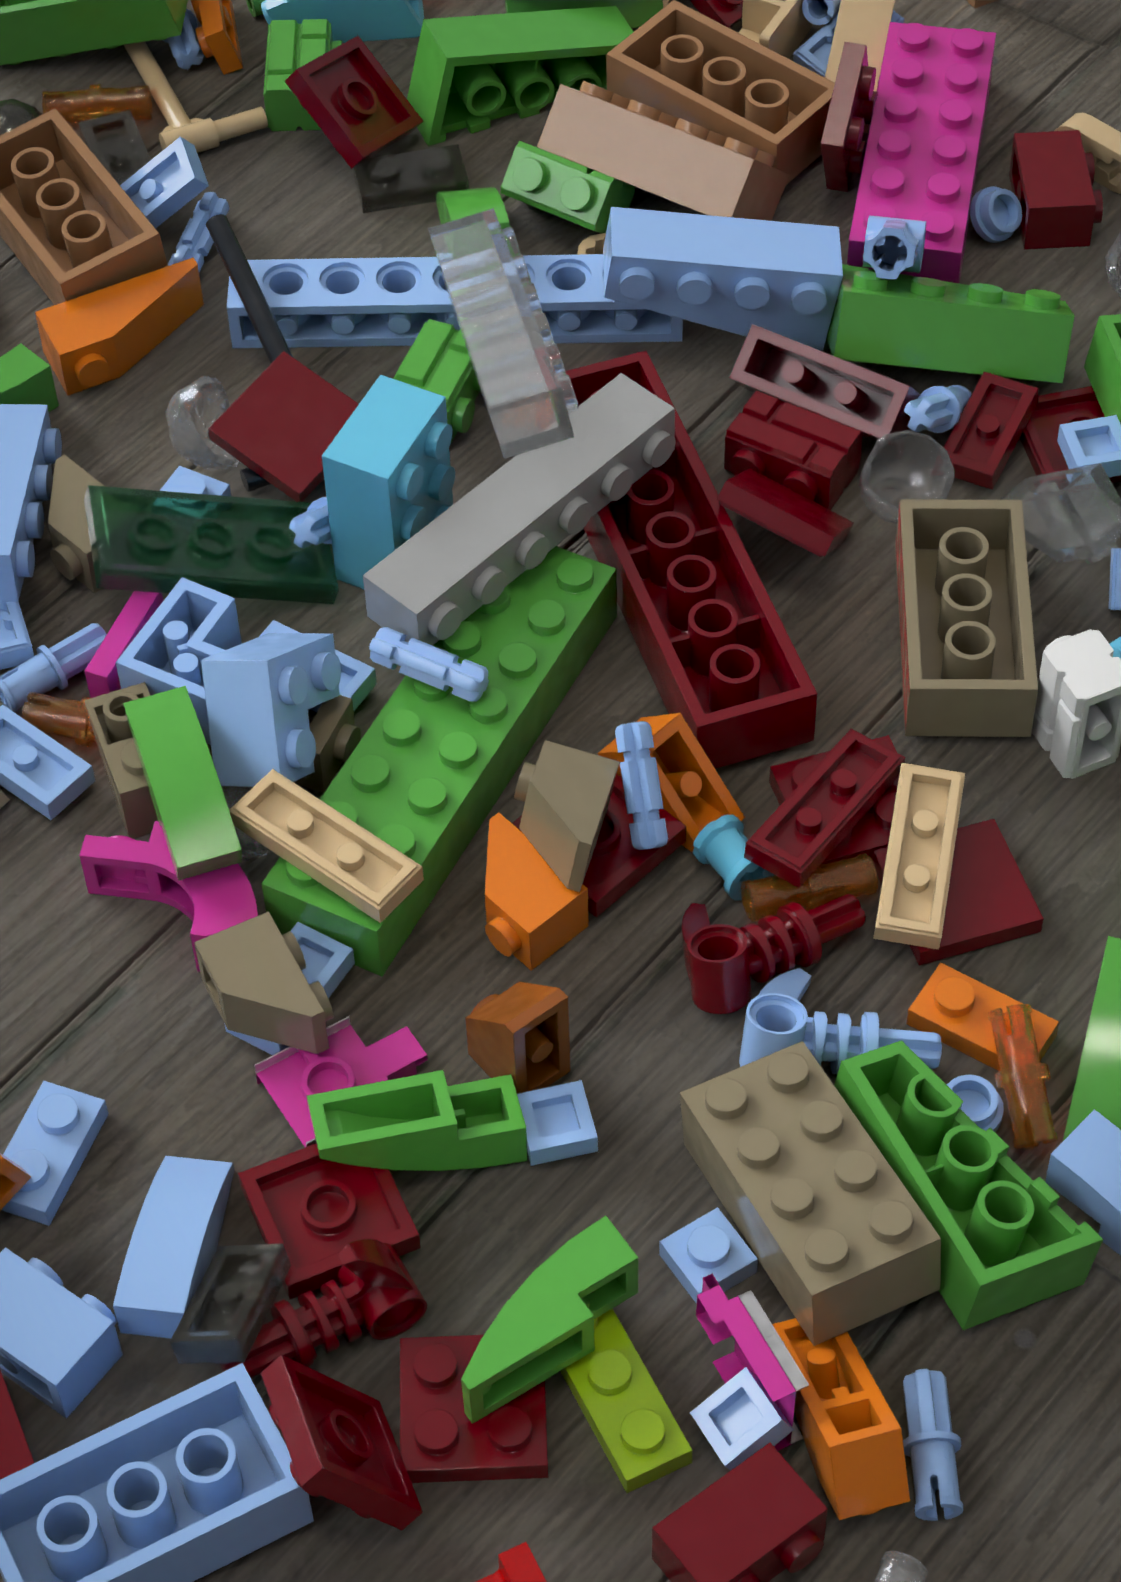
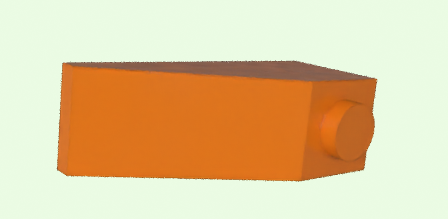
M193 257L35 312L43 352L67 396L120 378L204 305L198 264Z
M796 1318L772 1324L809 1383V1386L796 1392L794 1413L817 1478L838 1519L842 1520L857 1515H870L887 1507L910 1502L902 1429L848 1332L813 1346Z

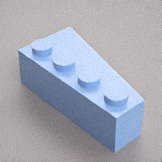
M611 207L603 247L604 298L746 337L751 325L754 324L823 351L843 278L839 227Z

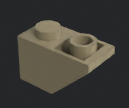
M145 682L84 700L112 795L127 835L132 839L150 834L154 822L158 821L123 703L150 696Z
M269 911L194 942L201 979L228 1030L315 1054L329 1049L325 1022L333 1019L334 1015L327 994L319 981L308 984L301 971L306 968L305 959L295 936L291 931L281 934Z

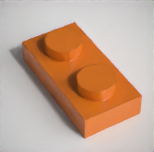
M191 0L196 17L202 25L197 27L195 31L205 57L214 56L224 75L242 69L243 64L232 1Z
M941 962L908 1009L907 1025L922 1032H935L939 1034L942 1043L1023 1084H1026L1056 1038L1059 1021Z

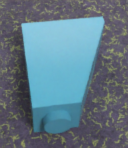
M265 0L261 3L262 12L268 24L271 23V20H296L298 24H301L303 19H327L332 26L333 41L342 40V43L357 35L362 41L416 38L420 36L424 19L422 0Z

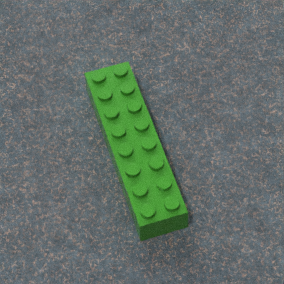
M555 546L547 553L544 560L537 567L525 570L504 588L495 601L490 604H483L462 621L458 629L449 638L439 640L433 645L459 656L457 663L462 664V661L467 659L487 668L489 683L477 702H470L453 695V688L450 686L447 691H443L405 676L320 798L321 801L420 864L423 867L424 880L379 923L280 857L261 884L266 912L269 911L281 934L290 932L295 924L300 922L353 948L355 966L383 977L616 619V568Z

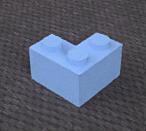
M182 577L116 661L121 689L145 682L150 695L186 686L206 743L210 745L201 660L242 644L235 598Z
M268 633L201 660L212 758L221 786L254 787L272 769L292 782L315 772L316 742L314 735L310 731L308 709L340 695L341 664L338 656L335 654L333 634Z

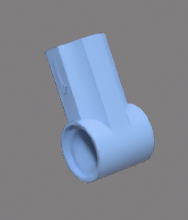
M869 215L864 244L863 267L873 268L876 277L883 279H897L902 271L920 273L927 222Z

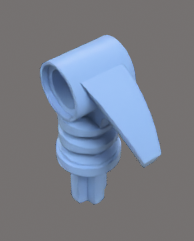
M801 968L787 971L772 979L763 987L758 996L749 1002L746 1009L739 1058L740 1067L801 1041L805 1043L820 1066L822 1061L831 1062L830 1067L833 1074H838L841 1061L901 1040L931 1070L939 1067L941 1061L942 1042L939 1034L935 1032L879 1028L878 1013L864 1012L861 1017L860 1027L851 1026L849 1014L838 1013L836 1025L827 1024L828 1019L825 1012L815 1011L814 1018L808 1017L807 1011L800 1000L810 985L812 975Z

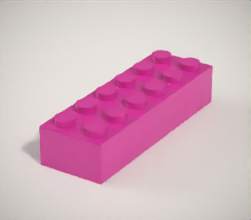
M890 22L877 87L878 96L873 109L849 236L847 265L863 267L864 244L869 215L926 221L920 273L902 271L900 274L960 283L970 219V205L974 194L991 85L996 33L977 31L970 28L955 29L926 26L919 23Z

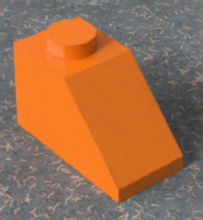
M681 713L641 717L636 721L648 722L651 726L654 748H649L650 756L656 757L663 808L686 825V842L682 846L693 853V842L699 832L707 824L723 815H734L740 821L745 818ZM616 738L597 753L602 757L625 762L623 752L618 753ZM619 763L617 774L622 777Z
M499 812L490 818L485 879L487 922L485 931L490 942L501 954L507 957L513 954L532 971L589 926L588 888L582 884L580 892L567 889L523 832Z

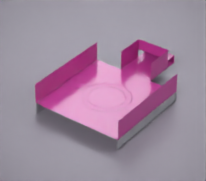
M348 1016L326 1027L329 1049L315 1054L288 1047L255 1064L257 1084H264L304 1147L316 1144L307 1104V1095L413 1076L417 1074L416 1066L428 1060L426 1052L407 1026L366 1047L350 1025V1017Z
M713 1273L703 1277L702 1293L697 1295L696 1317L713 1345L731 1336L735 1338L734 1352L713 1361L723 1381L727 1383L747 1367L760 1379L772 1401H775L794 1429L774 1446L776 1450L779 1451L803 1439V1436L793 1422L796 1392L809 1386V1383L751 1290L728 1300Z

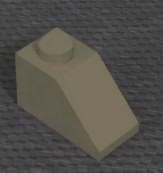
M65 454L56 459L48 515V527L53 545L50 556L58 571L69 580L76 578L95 594L149 555L142 515Z
M545 740L536 765L524 762L518 779L514 799L525 802L519 829L565 887L580 892L609 807L620 761Z

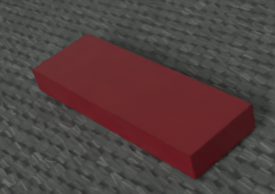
M851 728L746 842L744 858L800 888L899 777L901 763H905V757Z

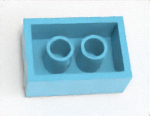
M380 375L323 453L322 463L337 580L364 589L363 575L453 505L452 487L455 480V469L450 466L449 452L452 426L447 423L445 396Z

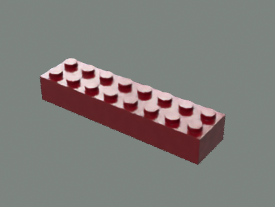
M646 350L535 379L537 429L540 435L548 431L620 373L674 407ZM675 409L676 443L675 450L669 459L660 467H653L634 482L621 499L611 501L590 518L583 529L598 561L617 569V603L668 714H682L716 769L814 741L817 692L725 507L718 504V493Z

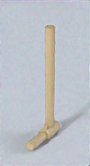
M146 42L124 45L169 125L165 127L163 132L159 133L162 151L179 137H182L195 145L196 151L199 153L218 147L221 141L268 127L267 117L262 107L215 121L211 118L189 119Z

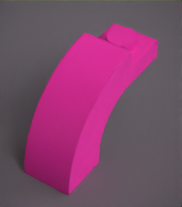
M158 821L154 822L149 842L134 840L122 835L111 837L85 835L79 856L88 893L158 901L183 912L193 922L190 937L197 971L199 972L194 942L258 916L252 886L238 863L178 881L163 829Z

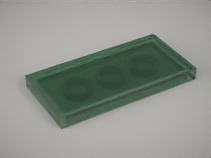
M87 486L84 505L97 589L170 593L183 577L233 598L334 604L339 592L330 545L321 543L316 546L312 544L302 549L294 543L296 534L289 529L292 519L307 511L311 504L309 502Z

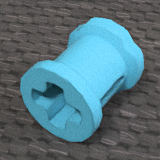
M723 815L707 824L699 832L693 842V855L699 862L710 864L724 880V890L730 898L735 901L745 900L761 891L774 874L744 858L745 846L748 838L743 834L744 825L734 815Z

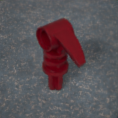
M846 894L809 911H806L797 902H790L779 907L777 916L768 915L759 919L758 925L751 923L739 929L725 924L710 925L705 904L691 903L682 919V937L685 966L691 981L694 1004L699 1009L708 1013H732L743 1008L751 999L750 976L755 981L764 983L773 979L775 972L783 974L793 970L795 964L809 967L818 963L822 957L821 944L856 930L866 922V916L861 908L859 899L853 894Z
M373 1239L348 1242L338 1254L343 1264L338 1272V1280L342 1285L341 1288L332 1279L321 1285L320 1290L323 1297L317 1299L311 1290L299 1295L298 1302L301 1307L295 1310L289 1301L284 1299L272 1304L270 1308L273 1320L220 1345L217 1349L218 1361L223 1372L243 1363L250 1378L261 1374L280 1355L309 1367L314 1364V1360L317 1358L315 1347L321 1345L328 1354L339 1348L340 1344L337 1336L342 1334L351 1343L362 1336L360 1329L362 1324L366 1326L370 1335L377 1340L393 1338L404 1333L423 1317L427 1310V1302L391 1244Z

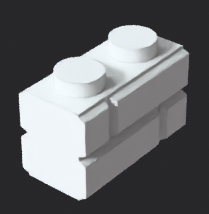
M1090 629L1074 636L1065 635L1059 637L1046 646L1042 655L1032 734L1044 751H1050L1049 758L1063 778L1073 779L1114 763L1119 756L1121 746V659L1113 657V648L1099 630Z

